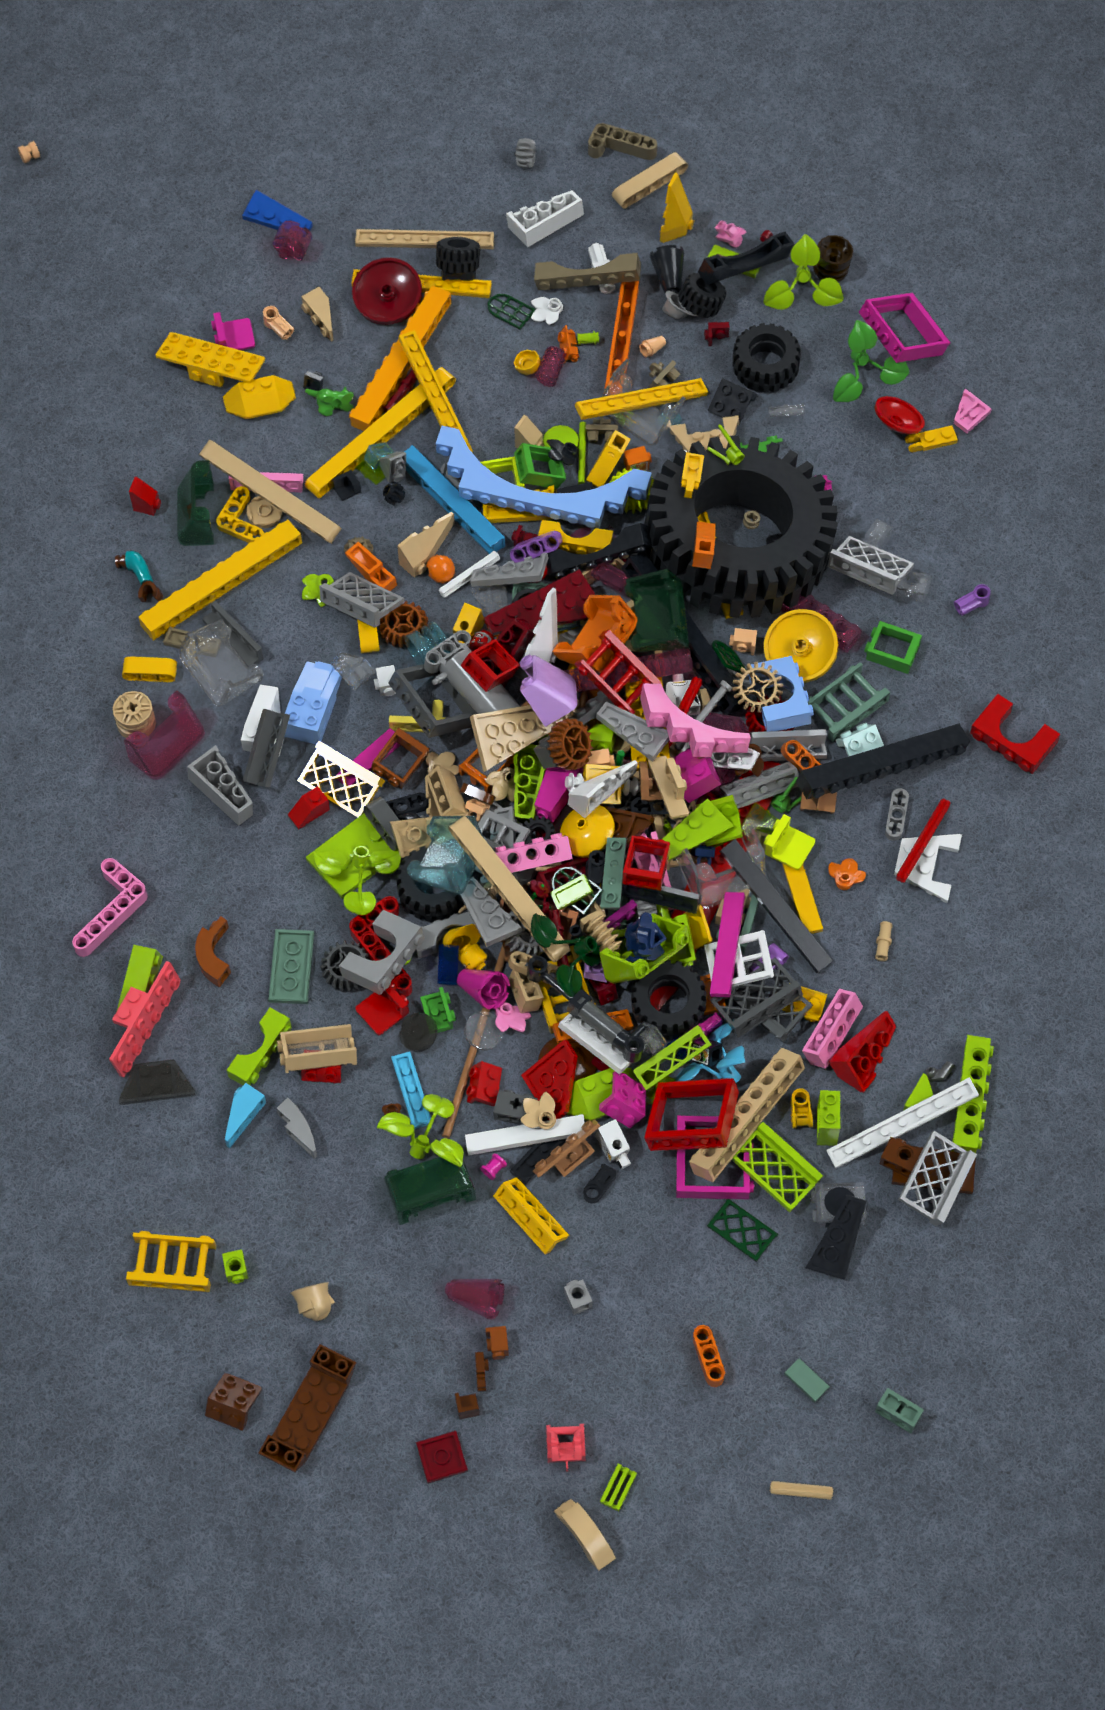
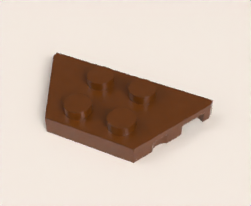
M603 806L611 813L615 822L613 838H627L626 850L630 846L632 835L641 836L655 820L651 815Z

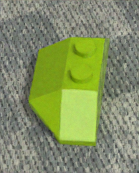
M609 1068L575 1081L567 1115L576 1116L583 1114L584 1120L588 1121L607 1116L599 1110V1104L612 1094L613 1072L615 1071ZM626 1068L622 1072L637 1081L631 1068Z

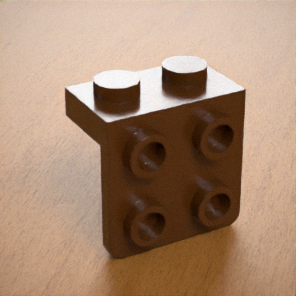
M225 1373L208 1397L205 1416L243 1431L247 1423L249 1410L261 1393V1387Z

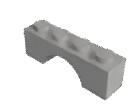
M469 912L454 914L448 919L436 920L430 925L421 926L424 941L415 950L418 959L437 953L439 941L449 930L474 924Z

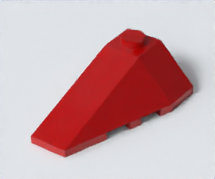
M884 1011L844 1044L829 1061L837 1077L860 1092H864L875 1079V1067L877 1063L881 1064L883 1057L880 1056L884 1047H888L895 1031L896 1025L888 1011Z

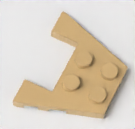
M739 416L723 418L724 430H726L729 436L736 435ZM686 424L669 426L671 435L676 437V441L683 446V450H686L687 453L690 451L691 444L700 441L707 450L709 439L718 436L723 448L727 447L728 441L721 430L714 429L708 432L687 434Z

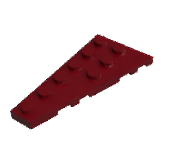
M579 569L484 617L483 621L492 635L501 634L514 619H525L536 627L538 621L542 620L539 615L546 596L552 588L556 589L557 625L568 624L578 620L587 621L588 617L583 610L584 603L589 595H595Z

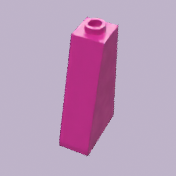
M558 766L546 768L534 804L537 816L540 819L545 817L546 820L555 821L569 799V791L565 787V778L570 773H573L574 777L578 773H581L583 776V767L577 770H563V768Z

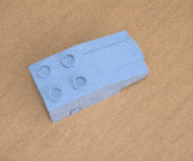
M319 661L315 663L306 662L285 714L290 715L284 737L312 744L322 741L337 699L336 694L343 675L341 669L333 668L331 664Z

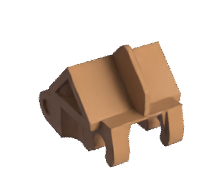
M837 792L833 794L827 793L820 798L807 800L802 793L800 810L826 811L834 814Z

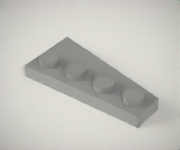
M547 552L540 554L541 557L532 559V556L525 557L522 562L514 563L513 560L506 562L500 567L496 564L475 569L470 579L471 586L484 587L542 581L549 559Z
M474 877L455 884L486 947L523 932L522 927L512 920V917L500 907V904L495 899L491 898Z

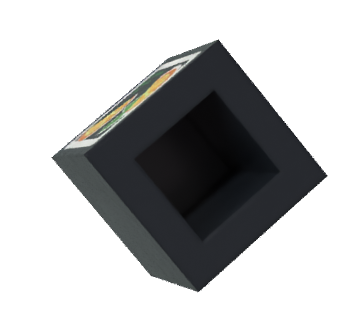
M701 1038L693 1041L692 1047L700 1048L706 1043ZM708 1039L712 1045L690 1061L708 1067L718 1064L722 1059L723 1044Z

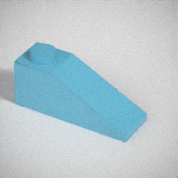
M247 1083L239 1087L234 1093L225 1135V1142L228 1148H231L266 1104L265 1095Z

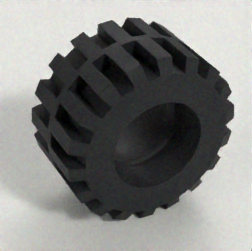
M448 237L437 242L436 266L439 269L461 274L473 272L479 268L480 245L478 242L465 237Z
M693 273L686 277L678 297L679 302L687 311L699 317L709 318L718 314L727 292L720 281L707 285L698 273Z

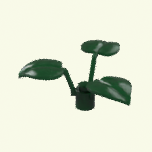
M535 913L531 921V931L535 941L540 946L548 948L551 943H575L574 951L579 957L570 964V967L561 965L556 971L558 985L572 998L580 991L582 986L581 973L573 969L574 966L581 959L591 967L600 964L599 948L601 946H597V939L586 935L574 940L557 941L555 940L557 937L555 924L549 918Z

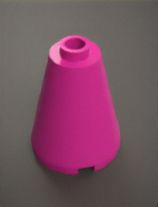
M463 969L458 974V986L485 1009H497L508 998L507 986L510 987L508 977L502 972Z

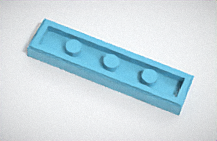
M411 1052L392 1056L391 1059L411 1124L414 1125V1129L427 1126L431 1116L429 1111L422 1105L424 1094Z

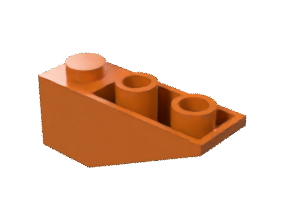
M697 521L692 567L711 569L714 556L716 524Z

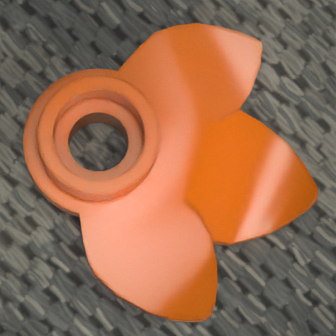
M852 858L843 860L841 865L831 862L828 867L829 875L835 878V883L841 890L850 889L853 884L863 882L866 877V872L858 870L857 862Z

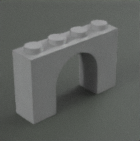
M385 910L379 914L372 924L377 936L396 945L393 953L382 960L371 961L349 952L339 965L343 978L379 995L390 986L393 978L401 972L404 964L411 959L414 951L424 941L421 926Z

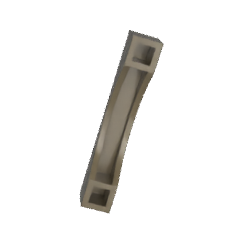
M638 253L621 254L604 265L590 269L565 268L553 261L540 262L535 264L534 281L538 290L640 281L641 262Z

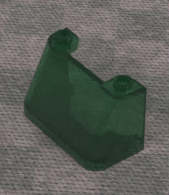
M209 460L196 461L177 489V537L179 543L183 546L214 545V534L212 533L209 511L205 507H196V500L205 499L207 492L214 491V481Z
M668 569L626 579L625 593L627 597L634 601L635 615L637 616V633L631 639L632 648L637 652H649L688 647L686 614L680 579Z
M437 1157L401 1170H391L384 1177L399 1225L408 1223V1217L412 1214L416 1217L420 1211L456 1200L457 1203L461 1202L460 1198H464L466 1203L476 1200L475 1188L464 1161L460 1168L441 1157Z

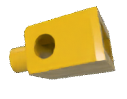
M464 603L453 627V633L464 630L471 635L472 639L474 633L480 631L485 623L482 610Z

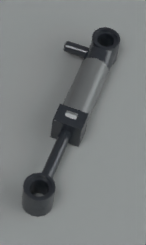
M534 956L529 960L527 977L530 981L537 983L545 980L569 1000L566 1011L576 1019L580 1017L621 1051L626 1061L635 1063L642 1058L645 1045L644 1041L639 1037L645 1031V1027L642 1024L629 1033L591 1001L592 997L581 989L572 998L569 997L560 988L557 980L548 973V963L545 958Z

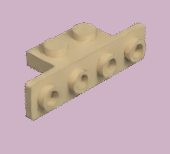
M666 756L656 757L653 762L648 759L649 767L670 818L676 819L689 816V811L684 801L687 783L681 777L680 766L676 765L674 758L667 759Z

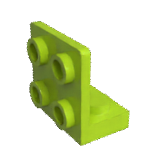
M733 795L712 800V804L734 827L706 841L705 845L708 847L743 837L739 809Z

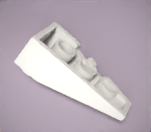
M259 686L241 737L242 749L244 751L251 752L262 710L268 709L281 713L278 687Z
M634 760L585 781L578 787H573L568 794V805L583 818H586L636 773L638 762Z

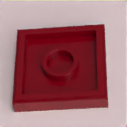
M457 1431L416 1442L427 1483L468 1472Z

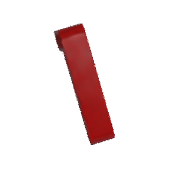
M387 896L376 903L371 913L358 915L349 923L351 937L357 944L360 943L362 948H365L372 961L382 960L377 959V957L383 955L386 958L391 955V952L376 935L372 924L375 920L370 919L378 917L383 910L398 916L399 905L395 897ZM389 906L394 907L392 910H387L386 908ZM357 927L363 928V929L360 930V931H355V930H354V929L357 928ZM368 941L374 942L372 945L365 944ZM402 968L401 972L391 982L395 985L399 995L403 994L405 997H408L413 991L412 980ZM401 984H407V985H408V986L405 987V988H400V987H399Z

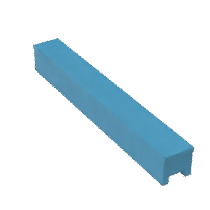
M413 445L404 451L406 452V471L448 513H454V520L488 554L493 551L497 552L505 547V537L467 499L459 497V491Z

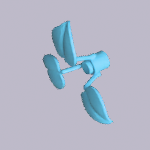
M728 1023L723 1024L711 1033L709 1039L721 1043L722 1038L728 1036L733 1029ZM722 1046L724 1058L716 1065V1068L720 1071L719 1073L703 1064L694 1062L681 1070L675 1082L690 1081L699 1073L700 1069H705L717 1076L718 1079L734 1078L735 1083H737L741 1075L733 1065L745 1063V1049L743 1046H738L726 1054Z

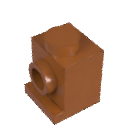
M506 1326L485 1328L486 1338H488L486 1339L487 1350L492 1351V1359L500 1360L504 1359L505 1356H509Z

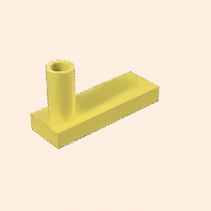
M434 700L432 704V714L436 720L445 719L443 718L444 702L442 700ZM389 716V727L393 731H396L399 727L405 732H424L413 716Z

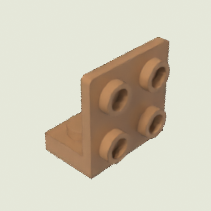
M647 761L639 762L641 800H663L656 781L651 776V769L647 768Z

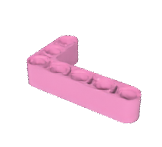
M113 858L103 860L101 870L104 878L121 893L73 938V947L76 954L80 957L90 955L147 900L145 885ZM110 868H114L111 872L107 871ZM122 880H128L126 883H120ZM141 891L140 894L134 895L135 892ZM123 904H128V905H127L126 907H124V908H121V907H120V906L123 905ZM109 917H114L113 920L107 921ZM100 930L98 934H92L94 931ZM80 944H86L84 947H78Z

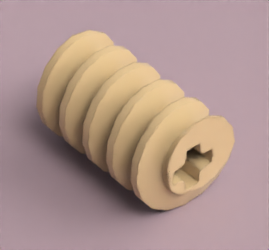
M605 914L598 915L583 925L584 927L588 926L586 929L587 933H592L591 936L597 939V946H601L599 948L600 952L605 948L612 950V952L621 950L619 946L623 941H616L619 935L611 934L614 927L607 928L610 921L603 922V919L606 917Z

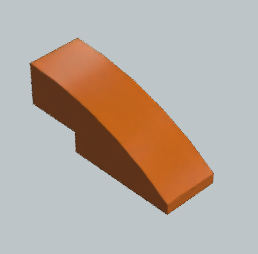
M357 542L345 552V555L366 580L389 591L397 586L396 578L360 542Z

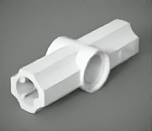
M595 243L588 248L592 268L610 262L606 258L603 245ZM600 284V292L604 294L611 293L615 290V284Z

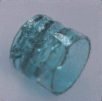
M434 621L428 623V627L424 625L421 628L422 635L419 631L415 630L404 637L407 649L417 665L424 664L426 653L447 639L441 628Z

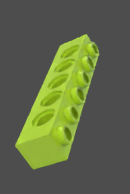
M967 1035L960 1082L970 1077L979 1096L957 1107L952 1142L966 1151L971 1150L976 1153L977 1149H981L982 1137H979V1131H983L985 1119H981L982 1112L986 1111L987 1101L983 1099L984 1094H988L989 1082H986V1075L990 1076L991 1064H988V1059L993 1056L994 1046H990L991 1038ZM978 1056L982 1061H976L973 1057ZM971 1075H978L980 1079H973ZM972 1111L975 1113V1116H969L966 1112ZM969 1129L973 1134L968 1135L964 1130Z

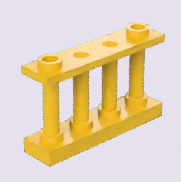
M573 945L570 946V956H567L569 964L579 957L575 953ZM552 960L548 961L557 966V961L555 963ZM580 960L574 966V969L578 970L581 973V989L589 995V991L585 979L583 978L584 976L579 964L582 962ZM541 981L538 982L544 997L541 1005L550 1034L554 1033L552 1029L553 1024L561 1022L569 1014V1012L559 1015L558 1013L554 1014L553 1007L556 1004L569 1000L563 995L549 996L547 990H550L552 986Z
M148 1231L133 1233L135 1243H139L136 1269L133 1272L127 1271L126 1280L129 1286L210 1292L211 1284L209 1278H206L204 1274L208 1249H216L214 1239L209 1236L195 1238L151 1234ZM148 1244L160 1245L156 1271L153 1273H145L144 1271ZM168 1246H180L177 1269L174 1275H166L164 1273ZM188 1247L200 1248L197 1272L194 1277L184 1274Z

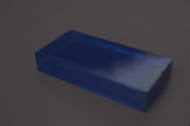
M439 945L437 984L457 985L459 946Z

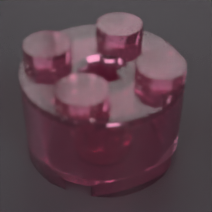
M284 221L275 235L272 243L273 247L282 259L292 258L302 261L312 240L311 232L306 227L304 229L299 227L300 224L297 222Z

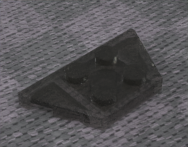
M174 1059L139 1063L133 1066L119 1098V1105L196 1096V1092Z

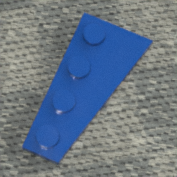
M258 190L254 192L242 215L244 220L305 239L313 226L310 220Z

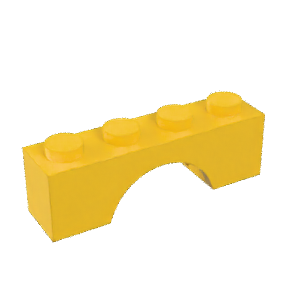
M548 520L541 521L538 533L539 536L550 531H558L561 533L563 540L557 549L577 554L594 553L614 541V534L611 530L595 528L592 533L585 537L574 538L563 532L560 522ZM550 537V543L556 544V540Z

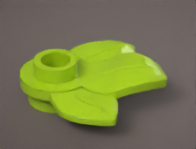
M310 574L304 577L302 582L306 587L302 591V599H316L320 607L325 606L326 604L320 601L319 586L322 585L323 580H327L328 585L334 582L333 578L328 574L320 576Z

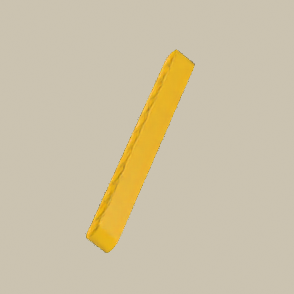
M443 367L435 371L446 393L453 387L456 378ZM419 384L306 480L305 488L317 498L323 497L333 488V478L349 470L353 471L427 409L430 404L421 385Z

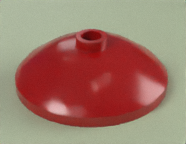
M884 396L880 397L875 403L874 408L877 417L890 430L907 435L917 434L922 431L925 425L924 418L908 402L896 397Z

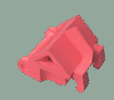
M584 1423L580 1424V1426L550 1427V1425H546L548 1463L566 1462V1472H568V1462L586 1461ZM557 1435H574L573 1441L559 1442Z

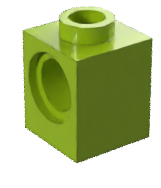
M242 1249L223 1253L222 1257L228 1283L238 1284L242 1283L244 1279H248ZM232 1266H241L238 1271H231Z

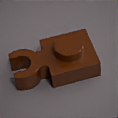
M475 1352L478 1392L486 1391L485 1371H489L488 1358L484 1359L483 1352Z

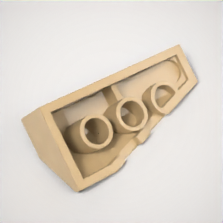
M450 512L439 518L432 527L428 525L423 527V532L419 534L414 532L397 545L399 565L414 578L426 571L427 562L431 557L435 556L455 524L454 513Z

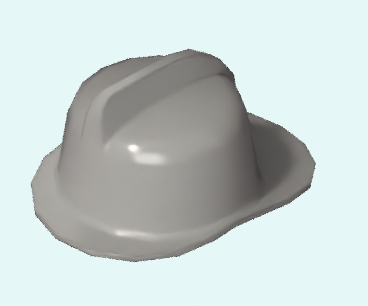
M672 291L665 293L667 300L662 308L663 312L675 319L685 318L688 314L698 316L687 311L681 305L678 294Z

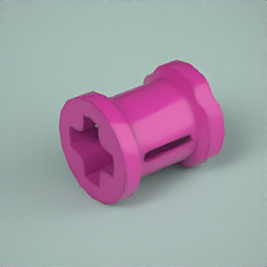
M494 1153L492 1159L480 1169L485 1176L494 1180L496 1178L495 1175L502 1168H505L507 1163L502 1157Z

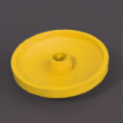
M808 609L792 610L778 617L769 627L764 639L766 660L792 656L794 663L797 662L799 667L798 676H802L804 683L814 681L827 673L834 664L838 654V637L833 625L820 613Z

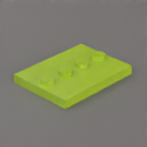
M363 813L314 851H337L343 853L348 861L350 854H353L357 846L368 848L369 854L375 851L391 849ZM314 851L306 856V861L342 899L347 893L352 892L358 887L359 869L353 865V860L346 870L341 869L339 875L328 876L321 873L316 867ZM369 863L363 868L362 884L377 873L375 867H370Z

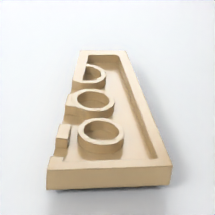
M462 813L390 822L400 857L410 856V852L413 850L417 852L419 847L422 846L430 848V845L437 846L454 840L455 838L450 833L448 827L463 816L469 819V815Z

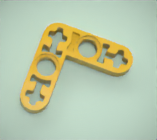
M240 486L234 490L216 519V524L221 532L250 543L260 538L264 531L255 525L238 519L250 501L249 489ZM243 493H245V496H241L240 502H238V501H239V495H242ZM232 506L238 507V510L236 512H230L229 508ZM228 521V524H227V523H225L224 525L221 524V522ZM238 527H244L245 531L242 533L236 532V529Z

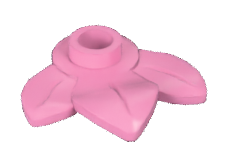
M504 1002L502 1006L495 1009L497 1016L495 1024L501 1032H505L509 1027L522 1033L525 1031V1020L531 1018L530 1012L520 1013L518 1006H512L507 1002Z

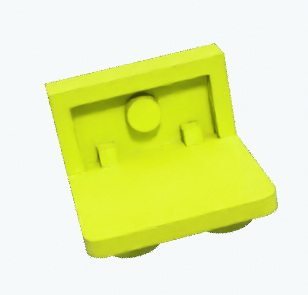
M784 814L780 820H776L773 826V833L771 835L768 834L764 841V845H766L765 855L795 870H799L815 845V839L791 827V817Z

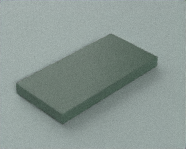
M275 929L269 1003L308 1004L314 931Z

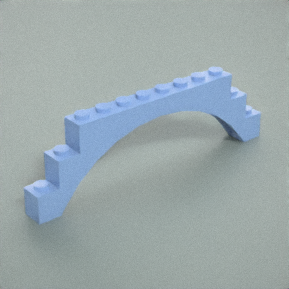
M441 426L436 441V453L442 456H450L447 464L448 475L461 478L459 497L467 500H477L484 504L498 505L502 508L508 507L520 512H530L537 516L543 515L555 520L561 519L572 524H583L590 528H600L605 510L614 514H623L628 496L638 500H646L651 485L652 472L633 469L617 480L591 490L576 493L532 491L496 476L482 465L469 450L459 429Z

